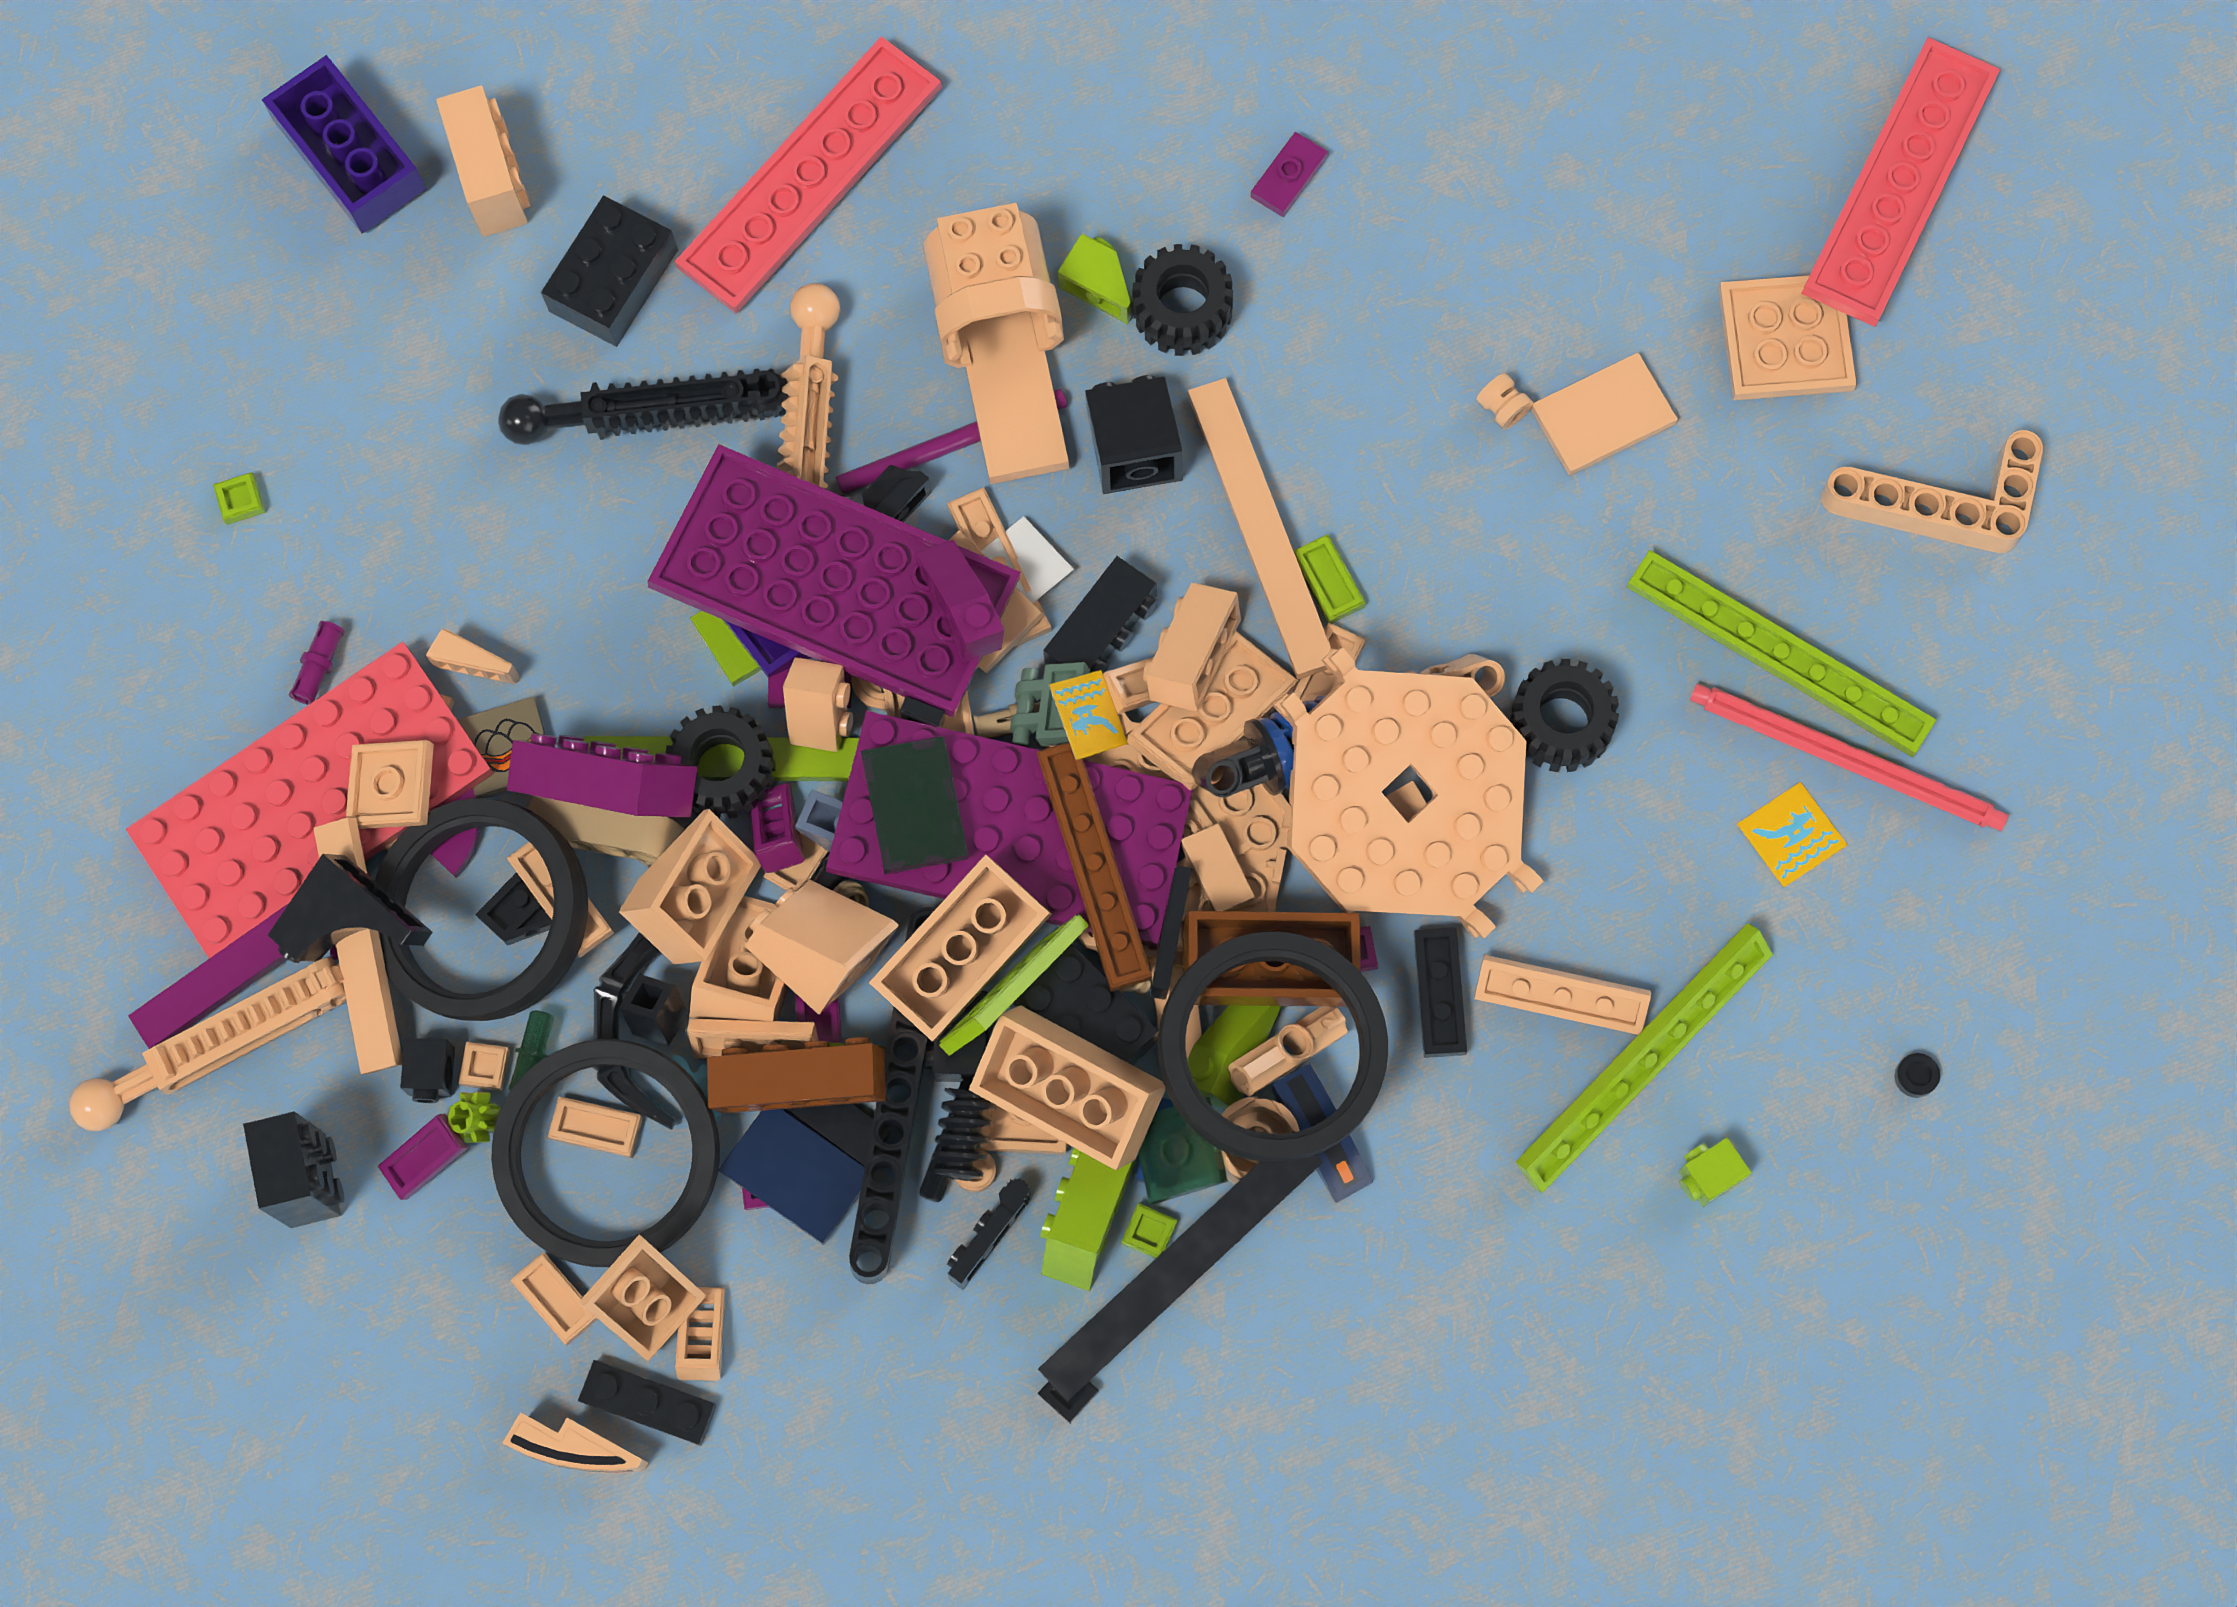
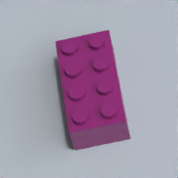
M534 733L531 734L530 741L513 740L507 790L634 816L691 817L697 767L680 764L681 756L656 753L654 759V755L648 754V750L633 747H623V752L621 753V749L616 748L614 743L591 741L589 747V743L584 742V738L569 735H559L558 742H556V736Z

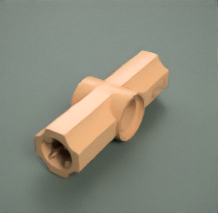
M1321 1006L1296 1023L1285 1026L1277 1035L1232 1062L1228 1066L1231 1076L1230 1081L1238 1092H1242L1248 1097L1252 1096L1281 1076L1292 1073L1300 1064L1344 1037L1348 1033L1345 1017L1337 1007ZM1283 1044L1288 1046L1292 1050L1294 1055L1289 1054L1285 1050Z

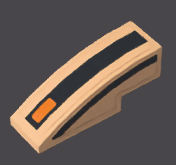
M520 1412L503 1441V1444L535 1460L561 1468L589 1473L618 1474L645 1471L649 1464L569 1418H566L557 1433Z

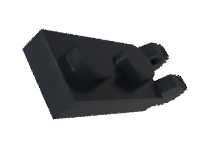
M1021 1178L1010 1179V1182L1006 1183L1007 1186H1003L999 1192L1000 1205L994 1213L987 1210L973 1229L977 1233L976 1237L968 1247L961 1244L950 1257L947 1263L951 1267L948 1272L949 1280L962 1290L965 1289L1025 1209V1205H1028L1031 1194L1028 1192L1030 1188H1028V1183L1026 1184L1025 1180H1021Z

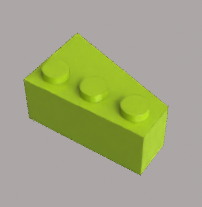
M1073 1148L1069 1160V1165L1074 1167L1070 1179L1062 1177L1054 1200L1060 1203L1056 1215L1048 1213L1040 1234V1238L1046 1239L1041 1275L1090 1291L1094 1280L1095 1266L1100 1253L1104 1252L1108 1241L1106 1237L1115 1214L1117 1215L1135 1160L1118 1170H1114L1080 1150Z

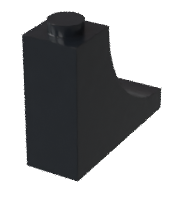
M322 854L268 933V936L279 945L278 951L283 957L294 963H300V961L316 962L322 959L339 941L349 935L367 929L384 933L401 945L424 946L433 932L345 855Z

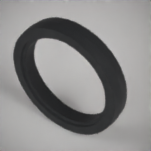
M485 798L458 800L428 812L427 825L409 826L397 838L384 857L375 878L376 883L405 907L414 876L428 855L452 836L479 827H502L517 832L533 845L544 860L552 881L554 895L553 917L548 936L533 962L515 979L501 987L476 994H460L446 990L430 979L420 968L409 945H401L388 935L379 932L386 974L393 984L405 996L423 1008L447 1018L464 1021H489L512 1016L528 1009L547 996L560 983L575 961L584 938L588 919V892L585 876L574 850L563 835L549 822L527 808L506 801Z
M1287 932L1252 933L1231 939L1209 950L1198 958L1177 981L1167 999L1160 1020L1158 1033L1159 1066L1163 1083L1174 1107L1184 1121L1208 1143L1233 1156L1259 1162L1295 1161L1311 1157L1335 1146L1351 1134L1367 1116L1380 1092L1387 1069V1026L1380 1003L1370 984L1361 972L1339 952L1326 944L1299 934ZM1278 961L1311 971L1326 981L1340 995L1355 1022L1359 1040V1063L1352 1088L1344 1102L1331 1116L1305 1130L1286 1134H1267L1245 1129L1234 1124L1219 1114L1205 1100L1189 1070L1186 1056V1030L1195 1002L1205 988L1215 979L1231 969L1245 964Z
M598 1039L573 1044L558 1050L542 1059L520 1078L510 1091L498 1115L493 1133L491 1162L496 1189L503 1206L516 1226L531 1241L552 1255L568 1262L591 1267H610L638 1235H641L661 1253L690 1230L701 1216L714 1190L720 1163V1141L715 1116L712 1109L708 1108L706 1096L693 1077L682 1066L658 1050L643 1044L618 1039ZM602 1065L633 1068L645 1073L663 1085L682 1109L689 1126L692 1141V1162L688 1181L673 1208L651 1228L635 1236L616 1241H596L582 1238L567 1232L552 1222L533 1200L524 1179L521 1163V1146L525 1127L533 1109L543 1095L552 1086L570 1074Z

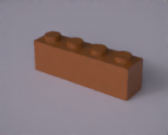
M869 1038L845 1039L844 1046L829 1047V1042L809 1041L803 1043V1049L788 1050L787 1045L781 1044L765 1045L762 1047V1052L748 1054L745 1048L722 1049V1056L707 1057L708 1108L721 1114L886 1101L885 1050L871 1043Z

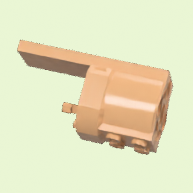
M1017 202L937 218L938 227L927 236L923 243L936 307L937 328L945 364L956 368L966 367L990 485L1070 469L1045 354L1046 350L1054 349L1064 340L1062 317L1055 286L1050 283L1037 221L1029 214L1019 211Z

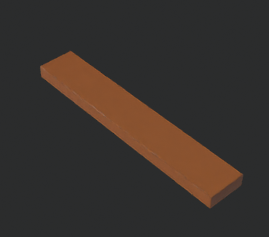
M1069 742L1037 751V760L1110 991L1152 980V974L1083 758L1075 759Z

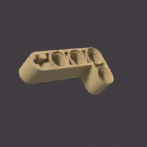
M534 795L531 796L528 806L529 810L541 816L555 827L572 848L638 860L648 868L685 830L668 817L634 816Z

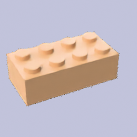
M985 855L872 978L869 984L931 1041H937L1046 922L1052 913L994 860Z
M1021 1005L1003 1012L998 1017L969 1088L975 1094L1114 1170H1118L1136 1159L1166 1089L1163 1081Z

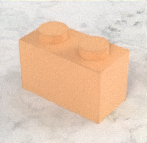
M795 657L783 685L789 744L838 752L843 736L848 737L853 726V713L848 712L847 709L850 698V684L845 683L843 666Z

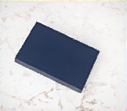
M778 1109L765 1110L759 1113L718 1171L824 1245L860 1195L865 1167L788 1113Z

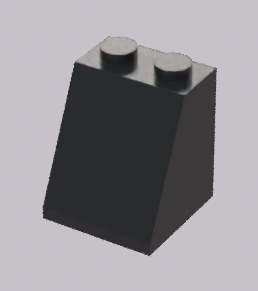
M1143 375L1129 383L1116 385L1113 382H1103L1093 386L1092 389L1085 390L1086 408L1103 495L1183 481L1182 446L1165 376L1155 378L1153 375Z

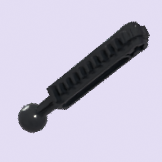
M771 368L768 371L754 369L753 374L747 375L744 374L743 370H739L737 376H728L727 372H722L721 377L712 378L711 374H706L705 379L696 380L695 376L692 375L688 381L681 382L678 377H674L671 383H664L662 379H658L657 383L653 385H648L645 380L641 381L640 386L634 387L631 386L630 382H626L624 388H616L614 383H609L606 390H600L597 382H594L590 391L580 392V402L544 405L532 395L518 394L510 397L500 408L498 424L500 431L508 440L520 445H530L538 442L546 434L547 429L585 425L588 434L597 433L599 439L604 440L606 433L611 431L614 432L615 436H620L621 430H630L631 434H636L639 428H646L647 432H652L653 427L662 426L663 430L667 431L670 425H678L680 429H684L686 423H694L696 427H700L701 423L705 421H710L711 425L714 426L718 420L726 419L728 424H732L734 418H742L744 422H748L752 416H758L760 421L765 420V417L774 416L776 418L784 409L782 402L788 399L789 395L782 392V387L787 384L786 378H782ZM769 391L768 396L762 397V392Z

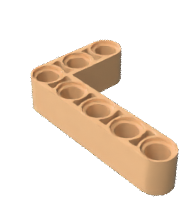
M2019 430L2009 436L1997 457L1989 499L1853 467H1840L1830 474L1821 493V502L1828 512L1838 516L1990 552L2006 553L2017 545L2027 528L2043 453V444L2035 433L2028 430ZM2012 449L2023 451L2027 455L2028 460L2016 458L2012 453ZM1841 485L1847 487L1852 496L1845 497L1839 495L1835 491L1834 486ZM2011 486L2019 491L2020 497L2008 495L2004 487ZM1874 496H1886L1892 505H1880ZM1922 504L1927 506L1931 510L1932 515L1924 516L1916 510L1915 505ZM1964 514L1968 516L1972 521V525L1961 524L1955 515ZM2003 523L2008 525L2013 534L2005 535L1997 529L1996 524Z

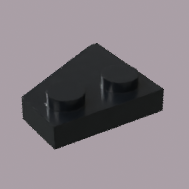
M517 872L475 914L507 946L549 931L552 923L551 918Z

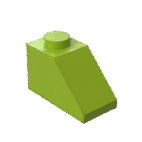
M1081 233L1057 271L1059 288L1128 325L1131 320V301L1117 252L1104 239L1099 237L1092 239Z

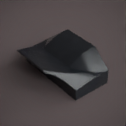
M889 465L862 493L864 506L904 522L932 493L929 477L922 471H908L894 465Z

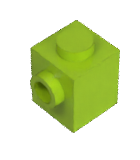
M1726 1137L1711 1148H1708L1706 1143H1703L1684 1156L1687 1163L1679 1171L1682 1176L1679 1183L1691 1201L1698 1200L1702 1207H1705L1744 1182L1752 1172Z

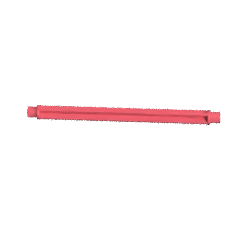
M1697 683L1690 697V701L1704 706L1706 711L1740 725L1750 727L1754 731L1968 820L1983 828L1989 826L2001 832L2008 819L2009 814L1995 809L1991 803L1949 788L1940 782L1864 750L1849 746L1845 742L1774 712L1754 706L1750 702L1721 691L1718 688L1713 687V689Z

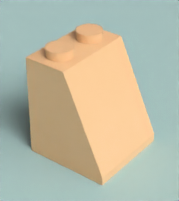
M809 880L798 890H795L793 887L789 888L776 902L775 906L778 908L772 913L765 909L755 918L750 925L754 932L745 947L820 1015L870 969L899 925L893 919Z

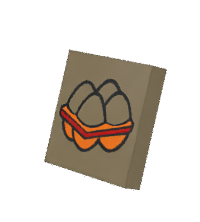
M534 696L457 719L494 772V774L473 787L475 796L477 798H486L509 791L507 790L513 740L530 741L532 733L546 735Z

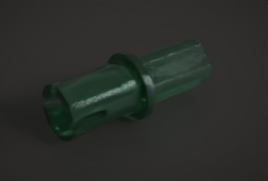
M539 1010L530 1012L521 1047H516L515 1049L518 1056L508 1090H512L530 1068L548 1056L545 1055L554 1021V1016L550 1013Z

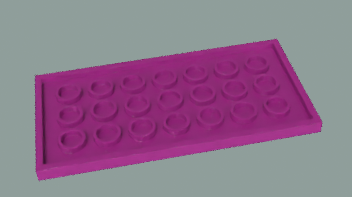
M718 444L647 581L648 588L821 662L841 665L844 672L903 697L907 696L943 710L945 715L954 718L982 657L966 663L962 662L915 559V553L947 542L946 540ZM958 546L987 591L999 619H1001L1020 579L1021 572Z
M866 711L826 866L827 873L945 899L976 864L987 855L1052 913L1046 920V923L1061 926L1074 915H1080L1089 925L1037 760L1036 752L1040 750ZM1083 760L1142 945L1157 948L1193 789L1190 791L1181 782ZM1090 925L1084 930L1085 932L1092 933Z

